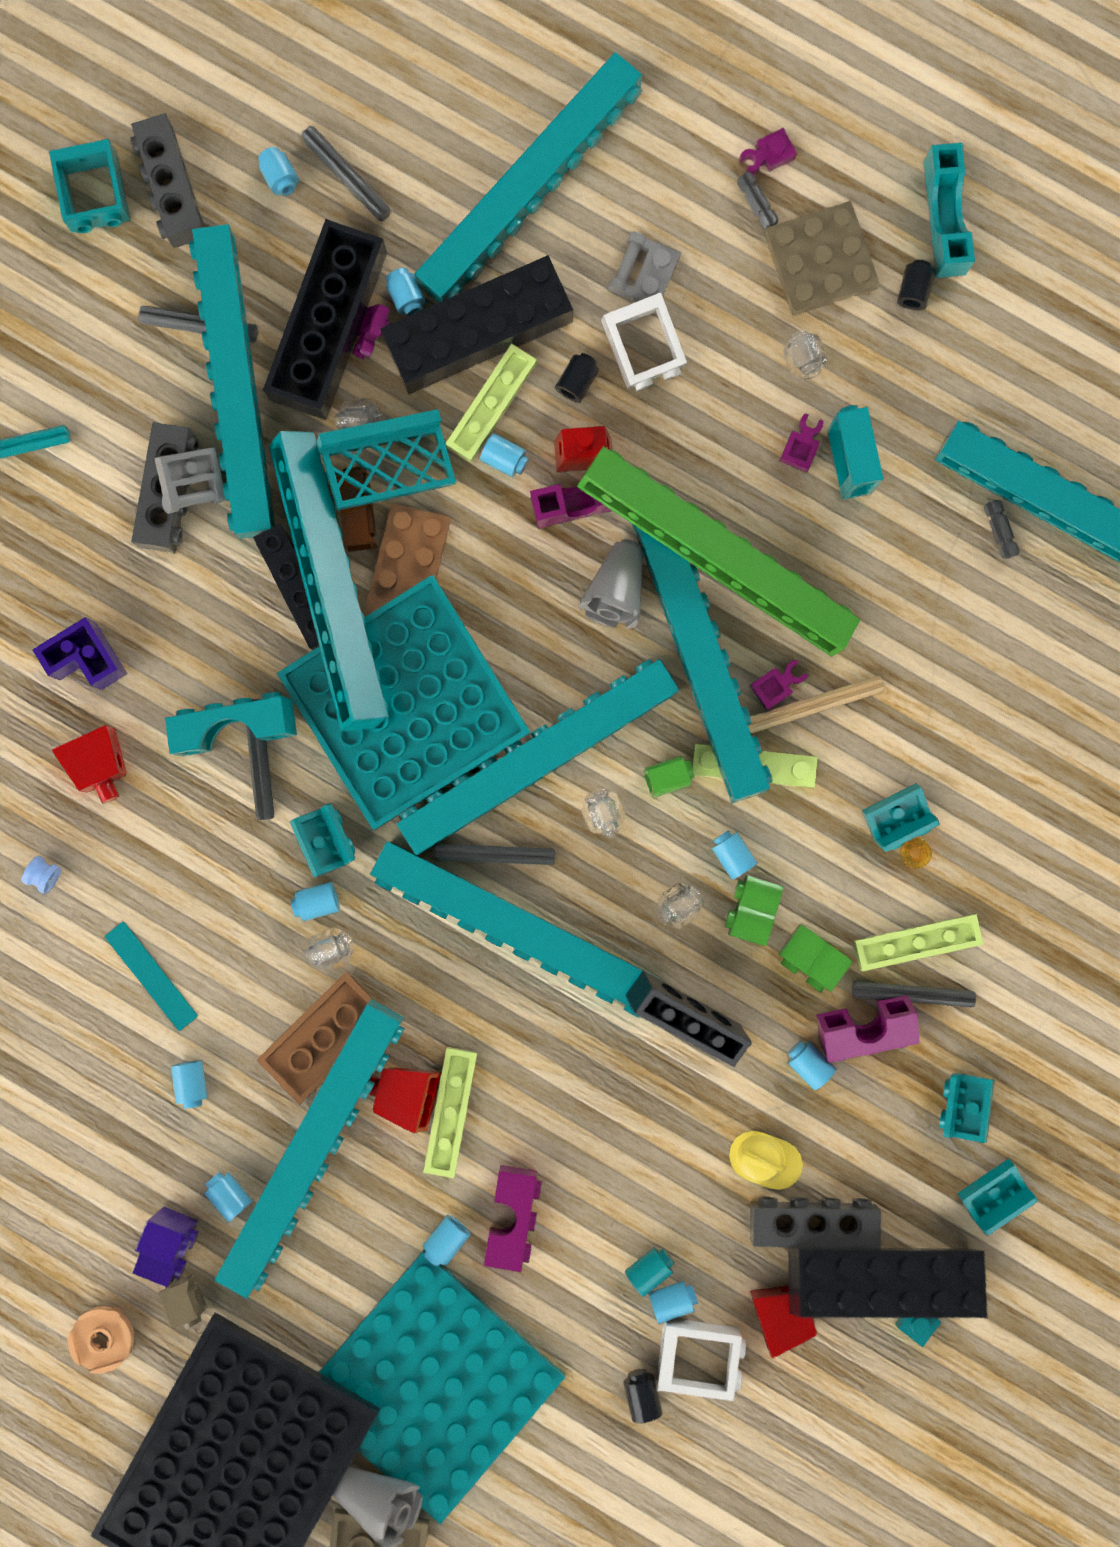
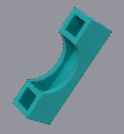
M962 142L932 145L923 163L936 278L966 276L975 263L972 232L967 230L962 212V187L965 176Z
M279 692L263 694L262 699L252 701V698L233 700V705L224 707L222 703L208 704L204 706L205 710L195 712V709H181L176 711V716L165 718L169 754L183 757L211 752L219 732L235 722L246 724L252 730L255 737L261 740L271 741L297 736L293 701L290 698L281 696Z

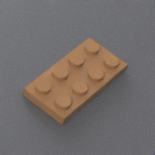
M391 503L364 610V617L432 574L437 580L451 517Z
M348 971L345 972L256 1061L300 1105L325 1081L366 1005L371 999H375Z

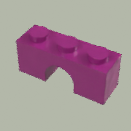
M560 484L530 491L538 529L612 511L577 486L562 488Z
M908 995L878 1001V1014L876 1018L865 1025L854 1024L847 1008L817 1014L820 1045L827 1062L844 1061L854 1057L872 1055L877 1052L919 1044L917 1012Z
M500 1165L494 1202L510 1206L516 1214V1221L513 1225L504 1229L490 1227L484 1266L521 1272L523 1262L529 1263L532 1244L526 1243L528 1231L534 1232L537 1212H532L531 1208L533 1199L539 1200L542 1185V1181L536 1180L537 1171Z

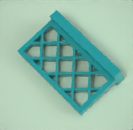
M438 409L319 434L316 445L319 455H322L337 511L456 484L440 427L441 418ZM434 434L437 448L433 454L417 445L421 437ZM417 438L415 442L410 441V439ZM402 442L411 448L404 460L388 451L392 443ZM387 444L385 449L381 447V445ZM372 448L381 454L375 466L359 458L363 449ZM414 450L430 459L423 472L407 463ZM438 452L440 453L441 459L436 456ZM342 454L352 460L345 473L333 467L330 456ZM384 457L400 465L394 478L378 469ZM432 462L444 468L447 478L435 480L426 474ZM355 463L371 472L364 485L348 476ZM403 468L419 477L415 485L407 487L397 481ZM374 474L390 483L385 492L376 493L367 487ZM336 476L341 478L339 483H337ZM422 479L427 482V483L420 484V482L422 481ZM344 480L360 489L356 498L342 501L339 489ZM393 486H395V487L398 488V489H395V490H391V488H392ZM363 492H365L366 494H368V496H363V497H361V495L363 494Z

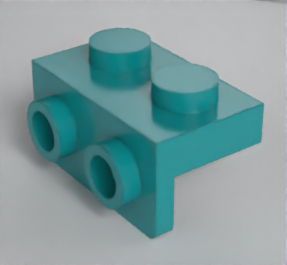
M917 783L862 810L874 842L885 852L898 849L905 842L917 836L926 835L931 829L940 825L938 818L930 811L922 787Z
M331 803L290 821L313 878L344 867L355 860L353 842L350 838H346L342 828V817L338 810L333 808Z
M962 1073L951 1074L950 1079H946L944 1097L948 1098L947 1108L942 1110L940 1116V1128L944 1129L943 1137H956L987 1143L994 1079Z
M1009 1158L957 1193L973 1221L987 1236L1038 1202L1037 1197L1027 1187L1016 1166Z

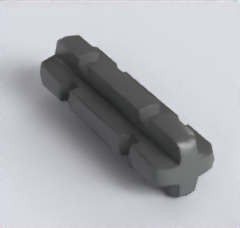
M747 172L738 178L737 184L742 193H746L745 198L756 217L760 216L759 222L765 229L776 225L779 220L774 209L770 210L771 204L760 185H756L757 180L751 172Z
M1000 500L988 502L984 505V510L987 517L991 518L989 523L997 544L1001 545L999 551L1002 558L1010 559L1017 556L1020 551L1017 543H1014L1012 540L1015 537L1007 515L1004 516L1002 513L1005 511Z

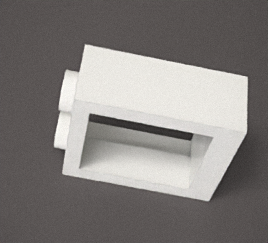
M661 293L603 315L601 322L627 389L635 387L636 391L652 386V379L663 375L664 380L681 374L680 368H683L687 361ZM656 312L674 360L634 375L617 327Z
M682 1319L664 1322L656 1376L658 1391L734 1401L735 1390L740 1391L742 1383V1371L738 1370L739 1358L744 1359L746 1351V1339L742 1338L739 1328ZM678 1336L730 1343L725 1385L672 1378Z

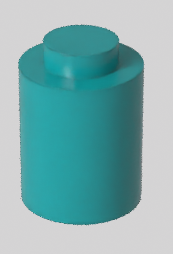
M653 1247L625 1270V1274L635 1289L644 1297L674 1273L671 1266L675 1263L665 1249L662 1248L658 1251Z

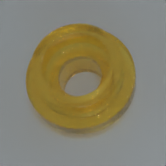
M913 838L902 845L900 857L906 866L918 869L930 862L932 850L925 840ZM914 847L920 851V856L917 859H913L910 855L911 849Z

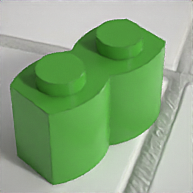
M682 756L645 767L643 770L652 798L687 788L691 785L692 778H695L690 761H684Z
M745 876L744 881L738 880L733 896L738 899L735 911L729 910L725 921V927L729 928L728 935L766 946L784 886L752 876Z
M801 924L797 926L778 953L783 958L780 963L794 974L798 970L809 977L806 983L820 993L824 988L832 992L853 962Z

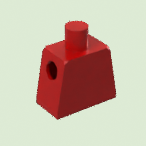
M593 426L562 429L554 441L556 473L585 471L603 446L608 450H612L611 436L606 427Z
M104 725L52 749L53 754L80 792L88 793L96 790L102 804L111 802L119 797L113 781L126 776V768L114 727Z
M396 1067L384 1068L380 1078L372 1076L370 1081L375 1083L369 1093L370 1096L375 1097L373 1112L411 1133L427 1131L441 1072Z
M789 1285L750 1291L771 1358H775L817 1335L813 1318H800L789 1314Z

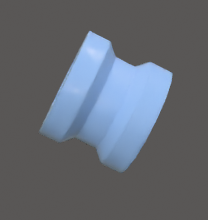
M36 856L25 869L22 882L26 885L33 884L37 886L39 892L47 894L56 884L61 874V867L56 864L49 865L46 863L45 858Z

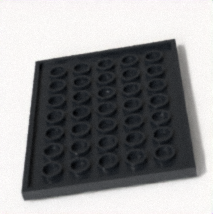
M215 1312L94 1528L91 1537L107 1547H304L378 1415L380 1408Z

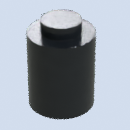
M914 260L913 263L906 265L897 298V303L900 306L911 310L927 308L936 272L928 261Z
M581 353V355L574 354L556 383L555 389L565 398L581 403L599 372L596 366L597 361L586 353Z
M637 1369L629 1372L628 1378L623 1381L632 1421L634 1423H646L658 1419L662 1416L663 1412L654 1374L647 1373L646 1369Z

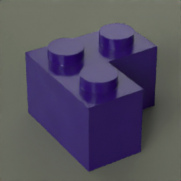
M84 617L32 649L46 674L57 680H62L76 670L81 669L91 686L103 690L128 674L98 624L87 617Z
M166 1207L161 1208L146 1222L135 1250L140 1255L132 1274L168 1287L175 1279L180 1280L187 1265V1261L183 1260L188 1249L191 1250L199 1234L195 1230L198 1220Z

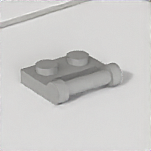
M631 232L627 240L629 244L616 277L611 279L608 289L612 293L634 302L661 293L663 297L681 252L647 239L641 233ZM641 250L648 254L636 283L632 287L627 285L626 281Z
M215 447L155 458L163 493L162 506L166 513H175L179 511V508L212 502L213 504L224 502L223 482ZM208 480V490L177 495L176 487Z

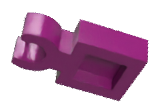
M781 128L757 140L755 145L757 150L747 149L740 154L739 161L742 163L746 160H752L754 165L748 167L747 172L755 175L763 165L770 172L794 160L797 152L785 129Z
M380 303L367 308L358 332L360 337L352 352L353 355L364 359L365 356L371 357L376 338L382 336L381 328L389 324L387 319L390 311L389 308Z
M805 413L799 422V431L801 433L791 432L779 461L807 473L820 444L819 441L812 438L820 433L824 422L820 419L815 428H809L806 425L809 414Z
M797 660L789 662L784 668V673L780 674L775 667L749 685L766 711L793 693L788 685L800 684L808 677L806 673L800 677L792 675L791 669L799 663Z

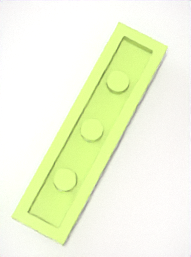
M511 343L445 443L446 448L472 463L537 365V359Z
M695 744L692 762L694 775L722 778L711 745ZM762 751L761 754H758L762 766L767 765L773 781L770 784L815 788L818 757Z
M977 914L853 940L859 968L862 972L984 945Z
M451 1047L446 1048L423 1173L449 1178L455 1177L478 1052Z

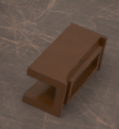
M352 467L348 476L363 485L369 476L367 471L361 470L360 467ZM336 476L337 483H339V481H340V479H341V478L338 477V476ZM345 480L339 489L342 501L356 498L360 489ZM363 492V494L361 495V497H363V496H368V494H366L365 492ZM373 503L340 510L344 546L347 547L348 552L377 549L378 545L373 537H377Z

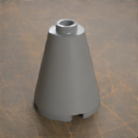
M624 539L613 545L580 600L579 609H586V617L597 623L616 628L617 623H626L625 628L637 626L640 618L643 551L639 548L638 543Z
M352 1467L347 1468L333 1493V1497L381 1547H397L405 1540L400 1536L406 1528L412 1530L422 1504V1494L417 1492L420 1487L415 1483Z

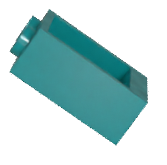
M109 139L49 151L62 220L72 233L84 234L91 232L93 228L103 226L117 227L122 222L131 221L117 152ZM108 166L116 205L76 213L68 174Z
M846 406L839 410L827 429L842 500L870 495L884 479L868 407Z

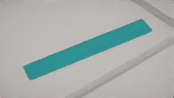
M121 922L105 935L109 944L178 1031H181L197 1018L196 1012L125 922Z

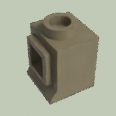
M196 1273L172 1282L168 1287H165L166 1289L158 1293L172 1329L181 1325L186 1329L202 1321L200 1315L205 1310L206 1303L199 1285L194 1284Z

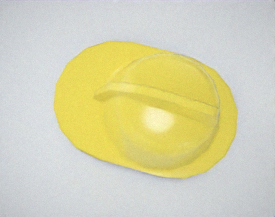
M758 1131L744 1132L734 1140L730 1148L729 1158L735 1172L745 1180L769 1189L781 1190L789 1188L797 1182L802 1173L803 1162L801 1154L796 1147L787 1141Z

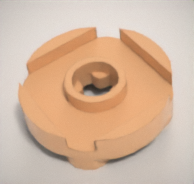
M108 1306L91 1308L77 1319L73 1329L70 1331L68 1337L70 1355L76 1364L91 1369L89 1372L95 1374L108 1373L118 1368L132 1352L134 1330L130 1320L125 1316L121 1308H111ZM98 1332H103L104 1335L108 1336L109 1340L106 1342V1347H102L101 1343H95L94 1338L98 1336Z

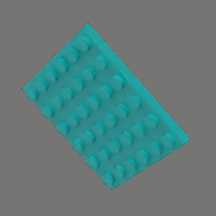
M433 574L365 617L364 627L367 638L372 644V657L375 669L378 670L380 675L381 692L388 705V718L376 728L341 732L320 646L277 673L373 831L531 733Z
M424 1249L319 1370V1373L380 1408L358 1451L384 1475L418 1485L420 1489L417 1492L422 1494L421 1508L441 1524L565 1379V1374L441 1263L439 1266H435L429 1262L424 1256L426 1252Z

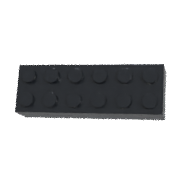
M325 219L263 388L270 401L327 420L387 255L383 238Z
M547 255L381 328V332L409 395L505 353L511 343L519 347L573 323V308L550 257Z
M788 1247L789 1314L800 1318H988L985 1254L982 1250L952 1248L861 1249Z

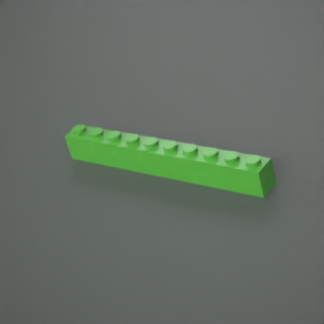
M603 446L577 485L579 489L829 656L833 657L846 648L861 620L853 615V612L848 607L838 605L828 598L824 591L813 588L804 582L799 574L788 571L779 565L775 558L768 554H763L752 547V544L747 539L738 537L727 530L722 522L709 518L701 512L698 506L686 502L675 495L670 487L660 485L651 479L646 471L634 467L623 460V457L618 452L608 450Z

